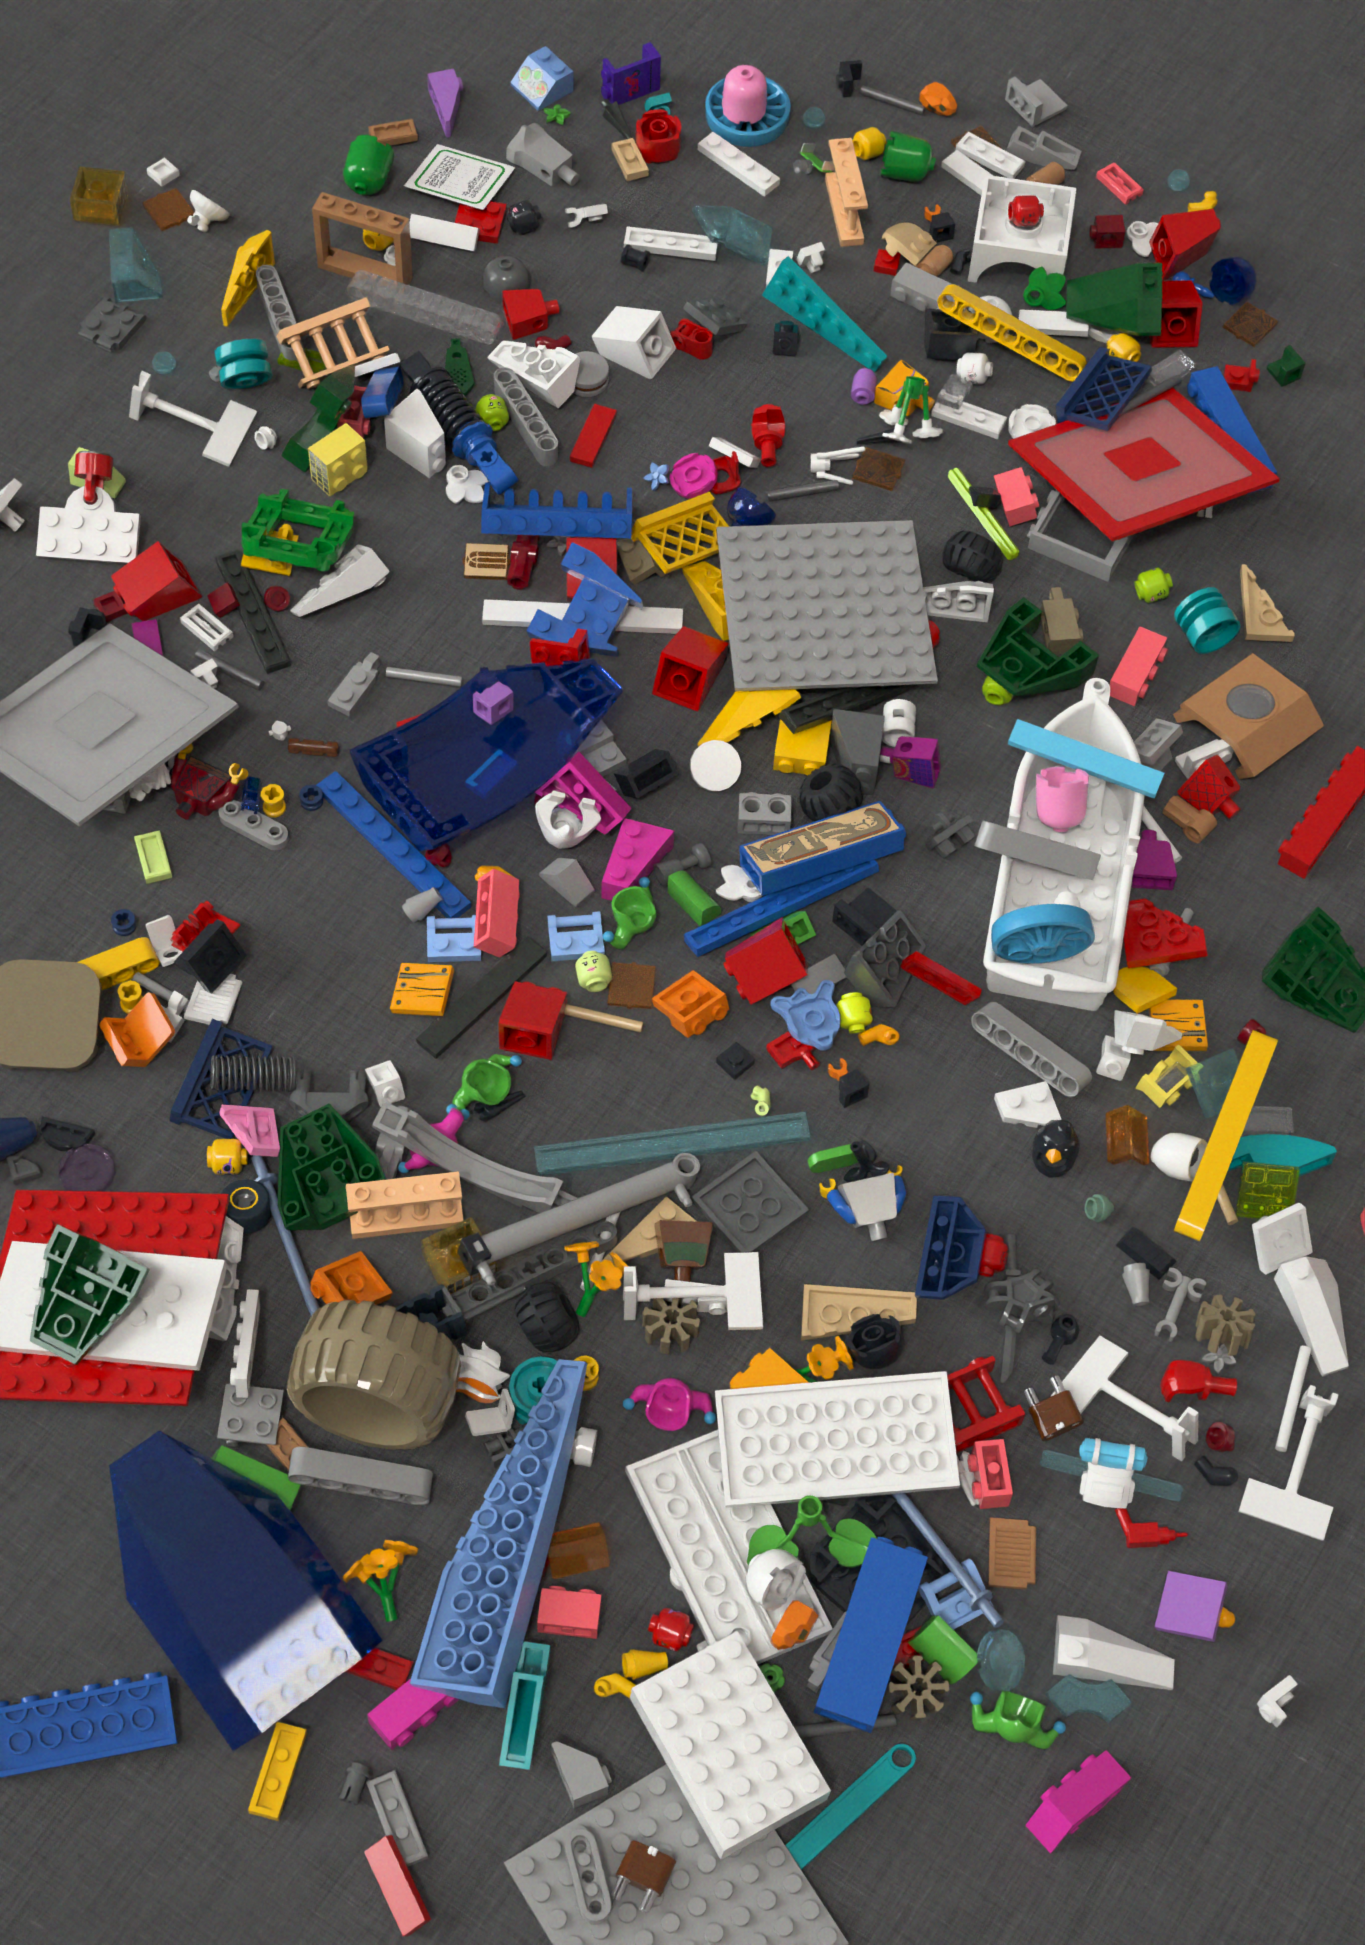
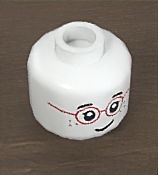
M965 353L962 358L958 359L957 376L965 384H984L988 376H992L993 363L989 362L986 354Z

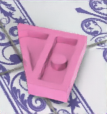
M222 1104L219 1111L220 1116L250 1155L278 1157L280 1146L274 1108Z

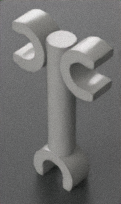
M1169 1268L1167 1276L1174 1278L1175 1282L1165 1280L1162 1288L1167 1291L1176 1290L1165 1319L1157 1324L1154 1335L1158 1337L1162 1329H1167L1170 1332L1169 1342H1172L1177 1334L1175 1323L1186 1295L1191 1301L1199 1302L1202 1295L1196 1293L1193 1288L1204 1290L1206 1282L1203 1279L1195 1278L1191 1280L1187 1276H1182L1181 1272L1175 1268Z

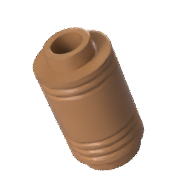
M1051 162L1029 176L1026 181L1059 185L1065 180V170L1062 165Z
M938 245L916 267L938 277L952 263L953 253L949 247Z

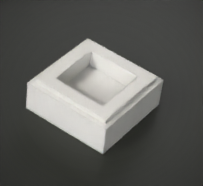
M165 157L147 168V174L161 187L180 176L179 170Z

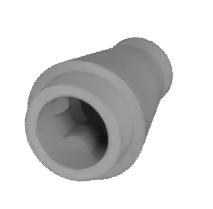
M432 887L425 892L406 899V903L402 905V908L409 919L415 923L417 920L422 921L443 898L439 891Z
M1134 1263L1124 1266L1122 1277L1132 1299L1133 1306L1149 1304L1150 1270L1146 1269L1145 1263Z

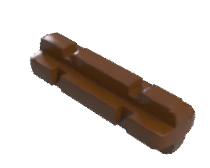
M290 738L288 741V752L299 754V751H302V754L323 756L325 753L327 756L336 757L339 745L333 741L324 743L322 740L303 739V741H300V738Z

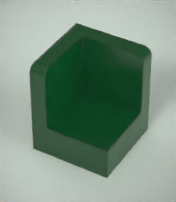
M1288 345L1284 349L1282 358L1268 364L1266 369L1279 385L1283 387L1301 379L1306 363L1291 345Z

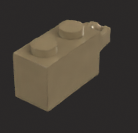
M1053 587L1050 589L1049 600H1042L1041 611L1043 612L1040 621L1046 648L1055 655L1067 652L1079 641L1083 642L1082 628H1078L1079 613L1078 609L1073 606L1072 598L1064 599L1061 587Z

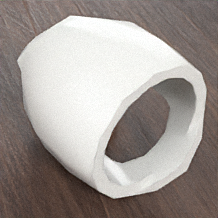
M1169 1133L1154 1144L1151 1152V1161L1169 1177L1193 1181L1207 1147V1142L1192 1135ZM1198 1147V1159L1195 1162V1164L1190 1167L1192 1156L1194 1154V1151Z

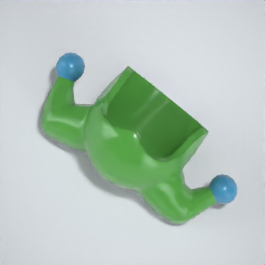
M647 877L639 879L641 887L632 886L625 888L613 897L611 904L613 915L617 922V930L615 935L612 931H606L603 934V939L605 942H610L616 949H625L635 934L646 932L654 924L656 908L652 903L653 897L648 887L650 880Z
M494 1054L488 1059L474 1060L467 1065L462 1075V1086L452 1100V1103L464 1115V1120H467L470 1116L466 1107L471 1102L477 1101L488 1105H495L504 1100L511 1086L509 1071L504 1067L510 1064L514 1067L520 1066L522 1058L519 1055L511 1057Z
M1003 1690L994 1711L985 1714L981 1708V1703L983 1702L982 1694L973 1692L970 1695V1701L973 1704L972 1724L978 1732L999 1733L1001 1737L1009 1742H1025L1043 1750L1048 1749L1057 1736L1066 1730L1065 1724L1062 1721H1057L1054 1723L1052 1730L1044 1732L1041 1724L1046 1706L1025 1696Z

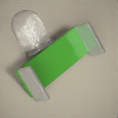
M803 143L800 154L807 160L797 159L793 163V170L796 173L810 174L813 170V165L821 172L830 173L835 168L833 161H824L823 163L812 154L816 144Z

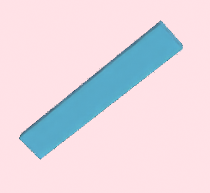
M1017 719L1008 740V745L1075 770L1081 769L1089 775L1154 799L1164 776V773L1019 719Z

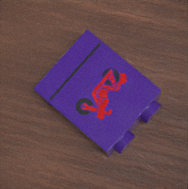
M651 42L642 45V60L615 69L607 58L603 59L601 94L604 99H608L611 104L617 101L618 105L660 90L661 55Z

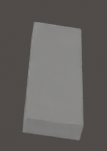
M394 1770L367 1781L366 1784L385 1835L393 1836L406 1866L409 1867L428 1859L396 1771Z

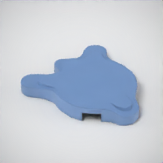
M823 980L814 994H809L804 988H798L791 997L777 996L771 1000V1009L785 1019L790 1034L797 1041L814 1046L819 1050H828L833 1046V1039L840 1028V1013L832 1000L835 987L832 981Z

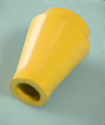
M630 1649L629 1653H623L622 1655L624 1676L626 1678L632 1677L635 1680L668 1669L666 1652Z

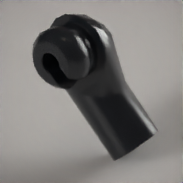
M967 248L956 253L950 268L951 273L960 275L964 264H967V262L971 264L972 249Z
M1206 1456L1201 1457L1194 1463L1195 1467L1212 1486H1231L1238 1479V1472L1234 1468L1214 1467Z

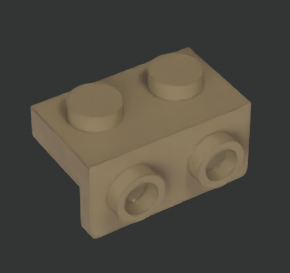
M648 537L652 543L657 544L654 537ZM623 538L616 543L628 577L634 585L655 572L661 578L666 575L640 540L633 542L630 538Z

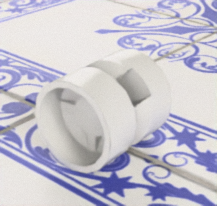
M902 699L887 702L883 708V716L885 718L882 740L887 745L895 747L899 737H915L916 707L912 702Z
M581 1427L578 1431H575L570 1456L574 1464L591 1467L596 1446L597 1430Z

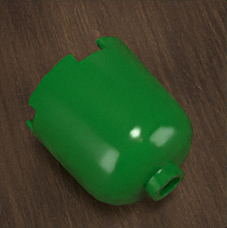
M890 131V137L893 139L887 140L882 160L885 162V169L881 168L880 176L910 182L923 180L928 170L933 171L936 158L932 157L931 144L918 137Z
M358 135L356 140L351 142L343 169L344 181L350 189L360 195H373L381 191L395 158L392 147L388 143L384 146L382 143L377 142L378 138L375 136Z

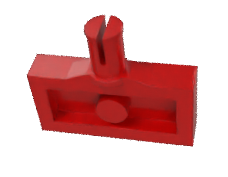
M789 1031L766 1046V1050L781 1069L803 1059L811 1071L820 1065V1062L812 1054L816 1047L797 1041Z

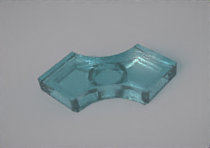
M1070 1674L1046 1693L1048 1699L1065 1718L1075 1713L1088 1712L1103 1718L1107 1723L1111 1722L1132 1703L1112 1679L1102 1684L1090 1685L1078 1681Z

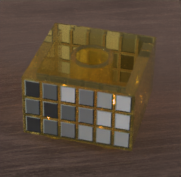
M79 166L70 197L73 220L119 225L128 194L125 171Z
M472 1217L421 1240L422 1255L438 1285L443 1284L450 1294L483 1279L480 1272L470 1276L457 1253L462 1238L478 1232L482 1236ZM497 1262L489 1263L492 1272H497Z

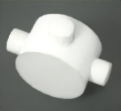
M275 721L272 725V730L269 731V735H273L275 739L283 741L291 727L290 725L287 726L284 722Z

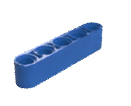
M400 366L375 370L361 399L362 410L366 419L391 414L404 386Z

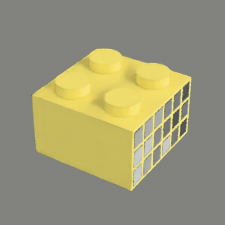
M347 423L308 448L311 479L329 496L342 491L348 484L355 479L361 478L368 471L365 440Z

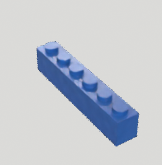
M1218 366L1192 372L1190 381L1187 384V391L1189 396L1193 397L1197 408L1276 475L1275 467ZM1270 485V486H1268V487H1266V488H1262V489H1259V490H1256V491H1253V492H1257V491H1261V490H1264V489L1272 488L1273 485Z

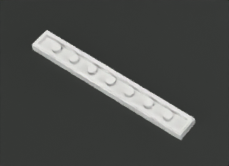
M484 599L482 622L483 625L529 627L537 609L562 620L570 603ZM628 606L616 631L677 634L682 628L683 609L643 607L640 609L635 606Z

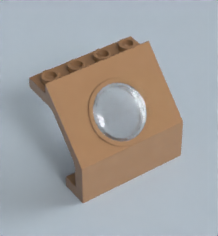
M1254 653L1180 705L1181 709L1173 714L1177 723L1197 720L1228 743L1241 763V766L1235 770L1239 779L1255 777L1324 726L1308 693Z

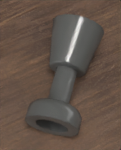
M702 843L695 844L692 847V855L680 861L675 858L653 865L656 878L664 888L668 886V876L677 871H684L696 864L702 869L711 866L710 855Z

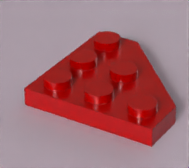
M1145 898L1129 901L1123 937L1128 968L1208 956L1204 929L1196 925L1194 927L1183 922V918L1168 910L1162 911L1156 908L1153 902Z

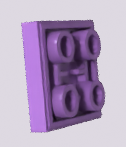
M1168 1571L1155 1623L1156 1630L1214 1642L1228 1586L1227 1583Z

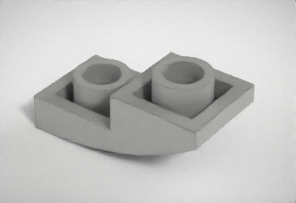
M833 954L808 968V975L791 983V986L795 991L798 988H804L809 994H814L823 980H830L834 985L844 981L847 978L844 974L845 968L837 956Z

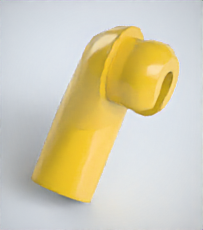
M1207 191L1202 202L1188 204V212L1213 209L1218 202L1216 199L1217 193Z
M613 1673L597 1679L594 1684V1692L600 1697L621 1693L630 1699L631 1689L636 1684L620 1674Z

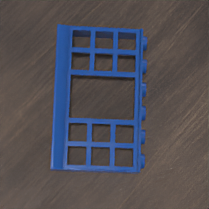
M485 483L481 533L631 539L632 488H627L626 509L612 508V494L610 492L603 493L602 508L587 507L588 494L585 491L578 493V507H563V492L561 490L554 492L553 506H539V492L536 489H532L529 492V505H514V490L511 488L505 490L504 504H490V483Z

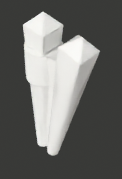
M963 1451L960 1455L961 1461H959L957 1456L959 1481L971 1505H979L978 1499L974 1500L972 1494V1482H975L974 1472H969L967 1457L970 1453Z

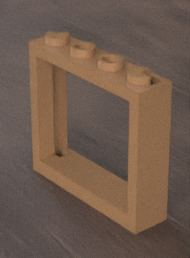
M321 192L312 208L318 268L404 294L413 278L409 218ZM328 218L394 238L396 266L331 247Z

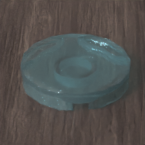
M995 1630L985 1634L980 1641L977 1652V1661H981L982 1668L979 1669L980 1676L984 1683L992 1690L1009 1691L1018 1685L1023 1676L1025 1655L1022 1644L1017 1636L1009 1630Z

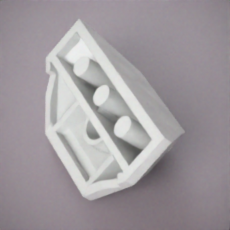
M1115 1010V1043L1122 1045L1123 1051L1143 1055L1144 1050L1153 1051L1182 1038V1033L1172 1026H1166L1167 1022L1143 1014Z

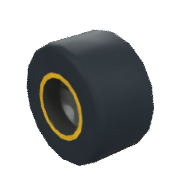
M243 1179L228 1184L222 1190L221 1194H229L230 1196L226 1216L243 1227V1234L256 1232L267 1224L271 1216L269 1193L262 1184L257 1181Z

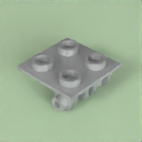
M226 1384L217 1439L226 1440V1445L230 1447H237L238 1442L276 1445L284 1390L250 1386L248 1398L236 1397L235 1385Z

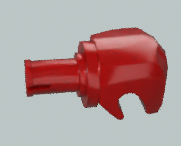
M765 404L754 410L751 426L754 445L761 450V464L771 467L776 464V449L782 446L785 434V420L781 407Z
M1175 1360L1167 1366L1165 1374L1161 1379L1160 1388L1165 1402H1170L1175 1394L1197 1393L1199 1400L1206 1401L1210 1393L1234 1397L1237 1390V1379L1212 1376L1210 1368L1205 1367L1201 1363Z

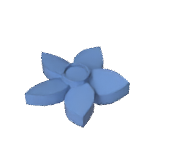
M651 463L650 471L652 473L647 474L643 478L649 482L652 481L651 488L653 491L658 488L659 483H669L665 476L668 473L669 465L666 464L659 467L657 464Z

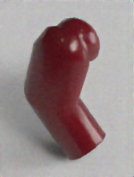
M563 335L557 340L547 336H540L535 340L536 347L544 345L547 349L553 350L556 347L567 348L572 344L568 335Z

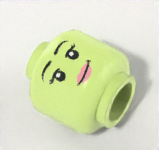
M587 951L577 960L575 964L578 983L582 988L590 992H599L604 990L611 982L612 971L606 955L597 951Z

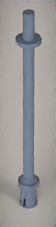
M254 1155L251 1160L258 1176L254 1181L262 1184L269 1193L271 1213L310 1316H312L320 1307L311 1292V1284L291 1231L285 1229L280 1215L278 1197L273 1186L277 1183L278 1177L275 1173H268L262 1156Z
M906 1493L892 1494L972 1598L969 1603L970 1609L972 1611L981 1610L994 1628L1001 1626L1004 1620L990 1603L993 1597L990 1590L981 1592Z

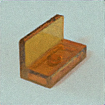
M1129 1105L1106 1112L1107 1161L1116 1165L1133 1159L1143 1166L1148 1165L1147 1116Z
M600 1522L553 1533L548 1550L553 1579L605 1568L610 1565L605 1533Z

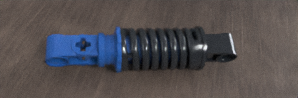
M419 350L399 364L407 378L413 382L410 394L416 389L421 391L444 432V440L452 448L454 455L461 459H466L472 466H478L498 495L516 484L519 480L515 473L496 452L497 444L492 439L493 430L491 426L482 420L481 415L453 382L449 372L443 367L431 368Z

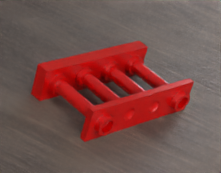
M994 1356L986 1359L984 1357L976 1358L967 1367L947 1375L948 1389H954L971 1421L970 1426L962 1430L956 1428L953 1423L956 1453L974 1446L976 1441H986L1023 1423L1025 1412L1019 1404L1012 1408L1007 1406L989 1374L993 1371L996 1361ZM979 1378L997 1411L994 1416L987 1419L981 1417L964 1383Z

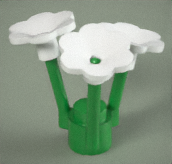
M914 376L906 377L897 405L893 406L892 411L884 410L880 412L879 416L885 419L886 423L895 425L894 432L883 433L882 436L911 444L912 441L903 435L905 425H908L909 422L905 417L910 399H919L920 395L923 398V428L916 429L913 432V436L927 438L939 436L943 433V429L932 427L928 407L929 386L924 385L925 379Z

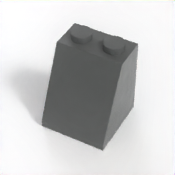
M834 709L829 743L837 764L849 768V770L856 774L862 786V795H874L885 716Z

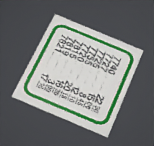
M437 144L404 186L483 210L516 167Z

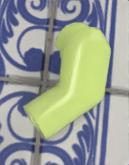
M755 1086L751 1098L759 1101L755 1106V1111L758 1115L763 1116L771 1108L770 1091L766 1087L763 1089L760 1086Z

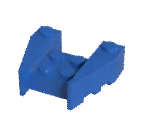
M572 542L561 563V567L564 572L581 579L582 582L562 620L537 609L527 629V634L530 638L568 643L569 639L573 638L577 629H584L588 633L589 652L618 657V648L609 643L629 604L642 609V599L594 552Z

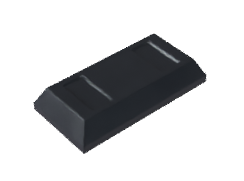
M1134 1226L1116 1244L1120 1250L1135 1262L1145 1263L1146 1269L1150 1270V1274L1158 1280L1177 1262Z

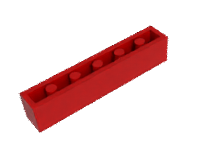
M1359 746L1355 748L1352 754L1346 753L1341 761L1340 766L1342 768L1340 771L1336 769L1333 771L1328 780L1329 786L1321 788L1315 799L1317 803L1308 806L1303 815L1304 821L1302 823L1298 821L1290 834L1292 838L1290 840L1285 839L1278 850V853L1281 854L1278 865L1303 879L1307 877L1365 795V750Z

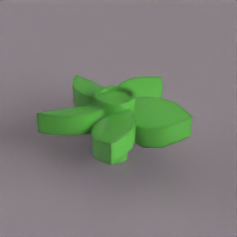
M559 104L554 105V110L544 108V112L548 114L547 122L556 120L558 124L563 125L564 119L568 118L571 114L567 109H561Z

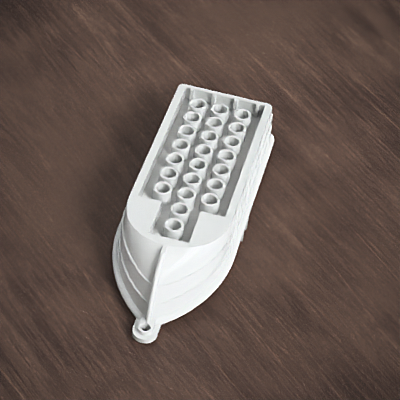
M1092 678L1087 681L1083 699L1058 714L1044 727L1046 730L1141 764L1138 751L1127 728L1108 705L1110 685L1101 678ZM1026 752L1017 772L1007 827L1100 854L1101 857L1094 879L1090 880L1002 855L983 959L984 966L987 969V988L991 992L1096 1011L1103 1004L1107 993L1113 991L1117 984L1132 878L1138 854L1136 852L1140 841L1139 832L1145 795L1089 775L1087 808L1084 820L1077 826L1069 828L1066 832H1056L1053 828L1043 824L1037 816L1036 774L1041 775L1042 769L1050 767H1065V772L1076 773V770ZM1071 892L1076 894L1080 901V908L1086 910L1091 915L1095 940L1089 948L1075 956L1047 963H1018L1000 958L992 949L991 929L993 923L998 918L1020 908L1040 904H1054L1055 899L1060 893Z

